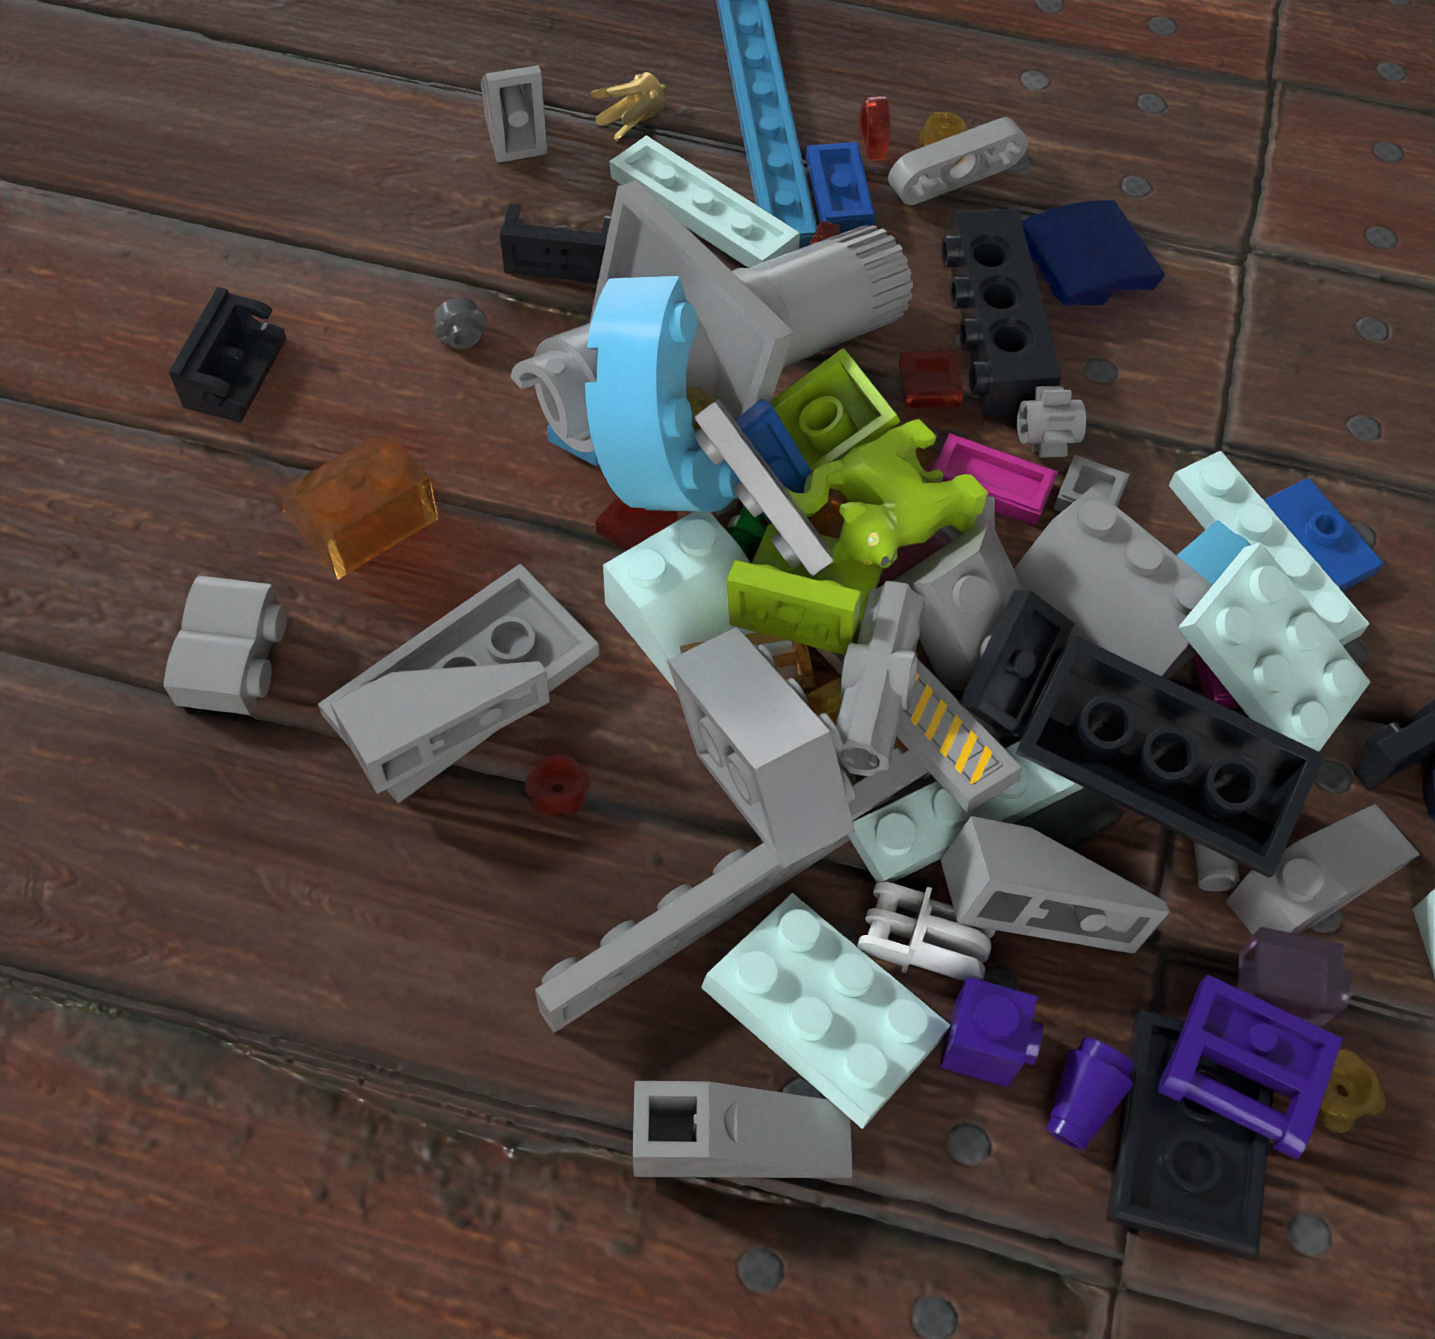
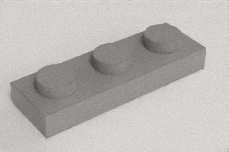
M718 398L699 412L694 419L701 429L693 434L695 439L715 465L726 460L738 476L740 481L733 486V489L748 511L755 518L762 512H765L779 531L771 539L786 562L793 569L803 563L811 576H814L833 562V552L720 399Z

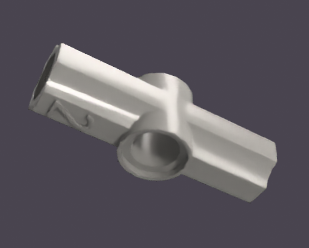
M886 581L883 586L870 589L857 644L850 643L846 651L841 678L842 705L836 720V728L843 743V750L836 753L838 763L845 767L849 773L873 776L875 772L880 770H889L902 710H909L911 706L917 672V652L915 651L918 639L920 638L921 624L925 616V596L913 591L909 584Z

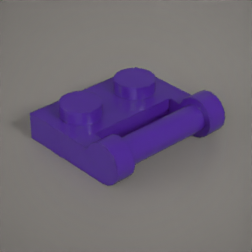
M1207 974L1199 983L1172 1057L1161 1077L1158 1093L1177 1102H1180L1185 1097L1273 1140V1148L1293 1159H1298L1310 1139L1343 1038ZM1200 1057L1208 1058L1290 1098L1291 1101L1287 1113L1284 1114L1195 1071Z

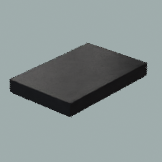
M1140 1009L1134 1016L1128 1056L1135 1064L1129 1076L1134 1085L1122 1100L1106 1221L1251 1260L1259 1255L1269 1138L1185 1097L1180 1102H1177L1158 1093L1161 1077L1172 1057L1185 1020ZM1200 1057L1195 1071L1272 1108L1274 1090L1208 1058Z

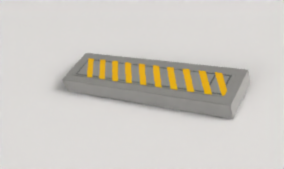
M816 648L842 676L845 655ZM917 658L916 681L909 710H902L896 736L966 813H969L1020 781L1022 766L966 708L958 704L959 701Z

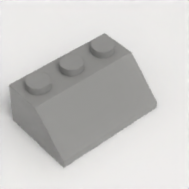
M1093 487L1048 524L1014 568L1023 590H1031L1075 623L1065 646L1074 634L1166 679L1172 677L1197 652L1178 627L1213 585Z

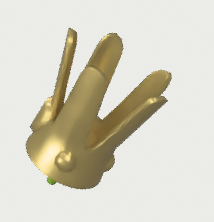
M644 72L643 74L636 75L631 82L593 90L590 94L594 98L626 95L621 101L601 112L596 117V124L605 126L622 118L624 126L614 136L615 141H618L639 121H645L655 116L656 112L664 109L665 96L663 89H665V85H660L659 81L651 73Z

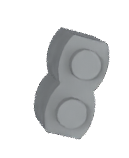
M200 575L196 577L187 597L181 630L171 648L163 686L175 706L250 715L256 704L257 697H265L271 683L272 667L270 661L266 658L271 651L273 643L280 642L283 639L287 625L286 607L280 605L272 584Z

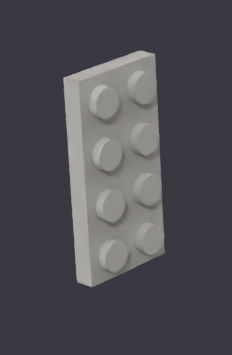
M520 563L318 703V706L325 720L347 744L341 734L330 703L343 697L351 687L360 682L375 681L391 672L540 661L546 670L548 689L551 692L599 656V643ZM495 732L386 790L397 803H400Z

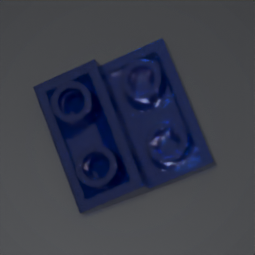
M1096 200L1068 204L1021 220L1030 257L1037 263L1050 283L1053 294L1063 305H1104L1115 289L1154 290L1166 275L1115 200Z

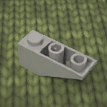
M635 1081L633 1125L634 1177L852 1178L850 1118L828 1099L707 1081Z

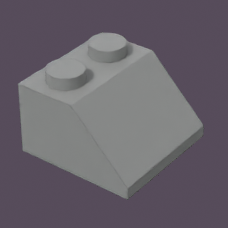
M983 520L893 581L909 584L913 591L925 596V616L921 624L919 640L940 682L946 689L965 691L1014 590H1023L991 520Z

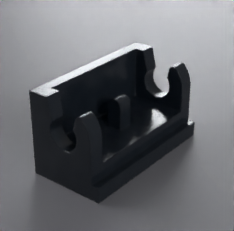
M508 205L504 224L500 231L505 273L598 283L611 214L605 215L602 232L600 233L568 229L567 226L558 225L556 228L524 224V220L519 219L521 205Z
M216 288L169 370L183 408L242 423L287 339L284 328L269 322H260L252 317L253 315L260 319H268L273 311L270 306L255 299L230 294L228 289Z

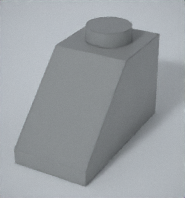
M539 65L485 74L481 79L484 114L497 163L546 155L547 143L542 78Z

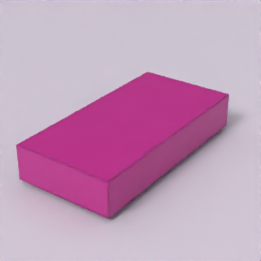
M949 433L932 470L939 469L944 474L942 482L951 481L959 475L971 474L988 491L987 497H994L995 512L1036 527L1058 474L1055 470Z

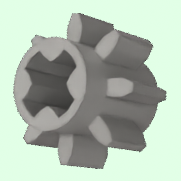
M1063 386L1035 387V400L1022 401L1020 403L1017 415L1019 440L1022 444H1032L1031 451L1032 453H1039V458L1067 457V443H1080L1084 438L1086 430L1085 406L1080 399L1071 400V390H1064Z

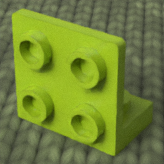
M773 523L769 524L752 564L735 560L726 579L729 624L742 629L846 655L849 644H856L858 641L870 589L877 588L884 568L878 565H863L850 558L840 563H830L814 576H811L803 563L793 569L786 562L771 539L779 531ZM821 535L831 550L839 541L837 538Z

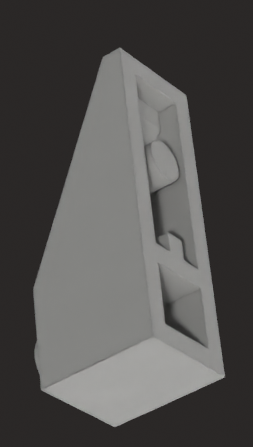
M540 661L391 672L375 681H363L354 685L343 697L330 704L341 734L378 794L550 702L546 670Z
M1374 804L1299 840L1285 849L1272 877L1268 878L1254 870L1250 871L1225 902L1266 953L1270 955L1415 860L1420 854L1382 810Z
M971 816L941 859L958 924L1134 954L1169 914L1166 901L1030 827Z

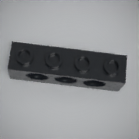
M999 209L955 212L950 235L942 237L941 259L943 267L951 268L952 272L950 282L952 308L960 309L962 318L959 327L960 346L962 351L970 352V390L972 395H979L984 417L1018 415V409L1022 401L1035 400V387L1059 386L1062 378L1019 210Z

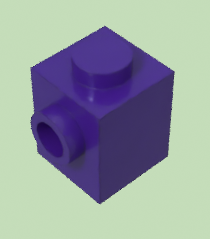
M967 977L953 1006L950 1020L951 1026L948 1029L940 1068L1008 1087L1024 1063L1034 1065L1038 1056L1044 1025L1043 1023L1033 1021L1037 996Z

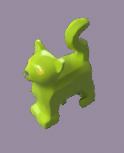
M920 419L890 429L873 442L852 449L841 460L824 464L807 475L804 493H795L786 488L807 517H811L828 502L829 488L839 490L849 503L840 505L839 512L845 520L840 539L832 549L833 562L831 564L853 558L863 565H878L883 568H888L895 562L897 551L900 547L924 543L942 527L950 525L961 532H966L973 528L978 514L983 513L988 491L971 474L959 475L951 481L942 482L944 474L939 469L927 472L921 467L916 456V449L918 447L925 449L933 445L937 436Z

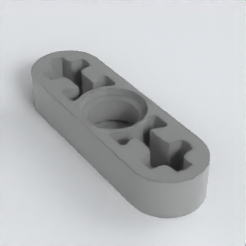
M1009 117L999 118L905 154L891 168L888 182L905 204L915 205L1012 167L1025 154L1029 139L1013 119Z

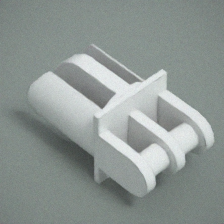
M878 882L875 884L873 895L878 899L876 908L867 911L865 919L870 925L868 935L860 937L858 949L872 957L901 965V972L903 973L907 972L909 964L962 981H966L967 977L983 981L985 966L982 963L989 959L991 951V941L989 939L995 935L996 930L958 924L952 905L929 899L932 890L930 887H927L925 893L890 882ZM897 907L916 912V919L896 913ZM892 933L910 939L908 946L888 940L889 934Z

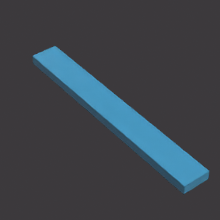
M716 0L755 203L758 207L800 233L799 249L817 243L819 241L818 229L768 1Z

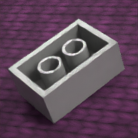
M735 627L667 660L697 756L783 868L855 831L848 804L855 799V794L849 778L839 766L836 753L843 750V743L839 732L828 715L822 713L817 716L810 709L802 688L794 678L783 679L778 672L773 657L764 645L761 644L755 647L739 628Z

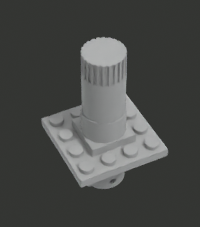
M638 180L617 187L590 323L543 340L537 347L534 357L523 360L514 366L510 378L521 390L535 385L536 394L546 419L555 433L568 446L580 452L594 451L587 418L585 382H597L598 350L588 349L587 343L593 314L602 290L607 281L612 278L680 276L687 302L694 306L697 315V333L689 351L686 371L687 400L692 411V426L695 432H697L701 427L694 417L718 398L736 420L760 399L771 404L781 371L784 367L901 318L904 315L903 311L909 307L908 301L912 299V293H910L911 288H913V281L910 278V275H912L911 268H908L907 262L909 261L907 256L903 255L901 245L896 244L895 238L892 235H887V231L884 229L878 230V226L872 225L868 227V225H864L755 266L738 268L731 271ZM734 498L726 507L715 511V513L720 516L735 509L739 498Z

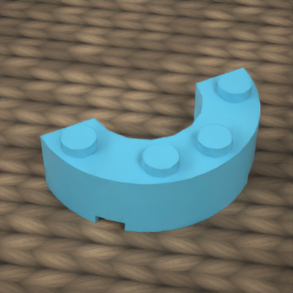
M680 276L612 278L607 281L593 314L587 343L588 349L598 350L597 382H585L587 418L594 451L603 475L614 493L630 507L654 511L715 512L726 507L734 498H739L733 486L740 479L726 460L715 465L693 435L695 430L692 426L691 406L687 400L686 371L689 351L697 333V315L694 306L687 302Z

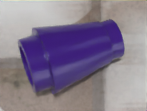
M1083 1037L1077 1050L1069 1049L1067 1052L1050 1114L1051 1119L1045 1131L1062 1143L1085 1152L1090 1140L1095 1137L1134 1085L1133 1081L1129 1078L1135 1066L1134 1062L1105 1043Z

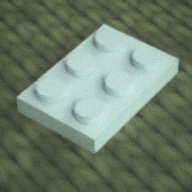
M1262 542L1242 549L1178 627L1180 632L1250 719L1316 751L1321 750L1370 684L1367 676Z
M793 893L706 974L701 987L862 1129L943 1039L951 1026Z

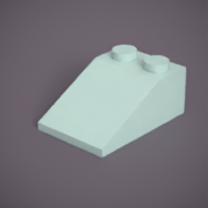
M692 512L603 565L606 606L675 690L676 687L667 660L735 628V626L729 624L726 579L735 560L750 563L742 548L710 512ZM739 628L755 647L762 644L768 649L776 663L779 674L784 680L794 678L797 681L811 672L812 665L799 643Z

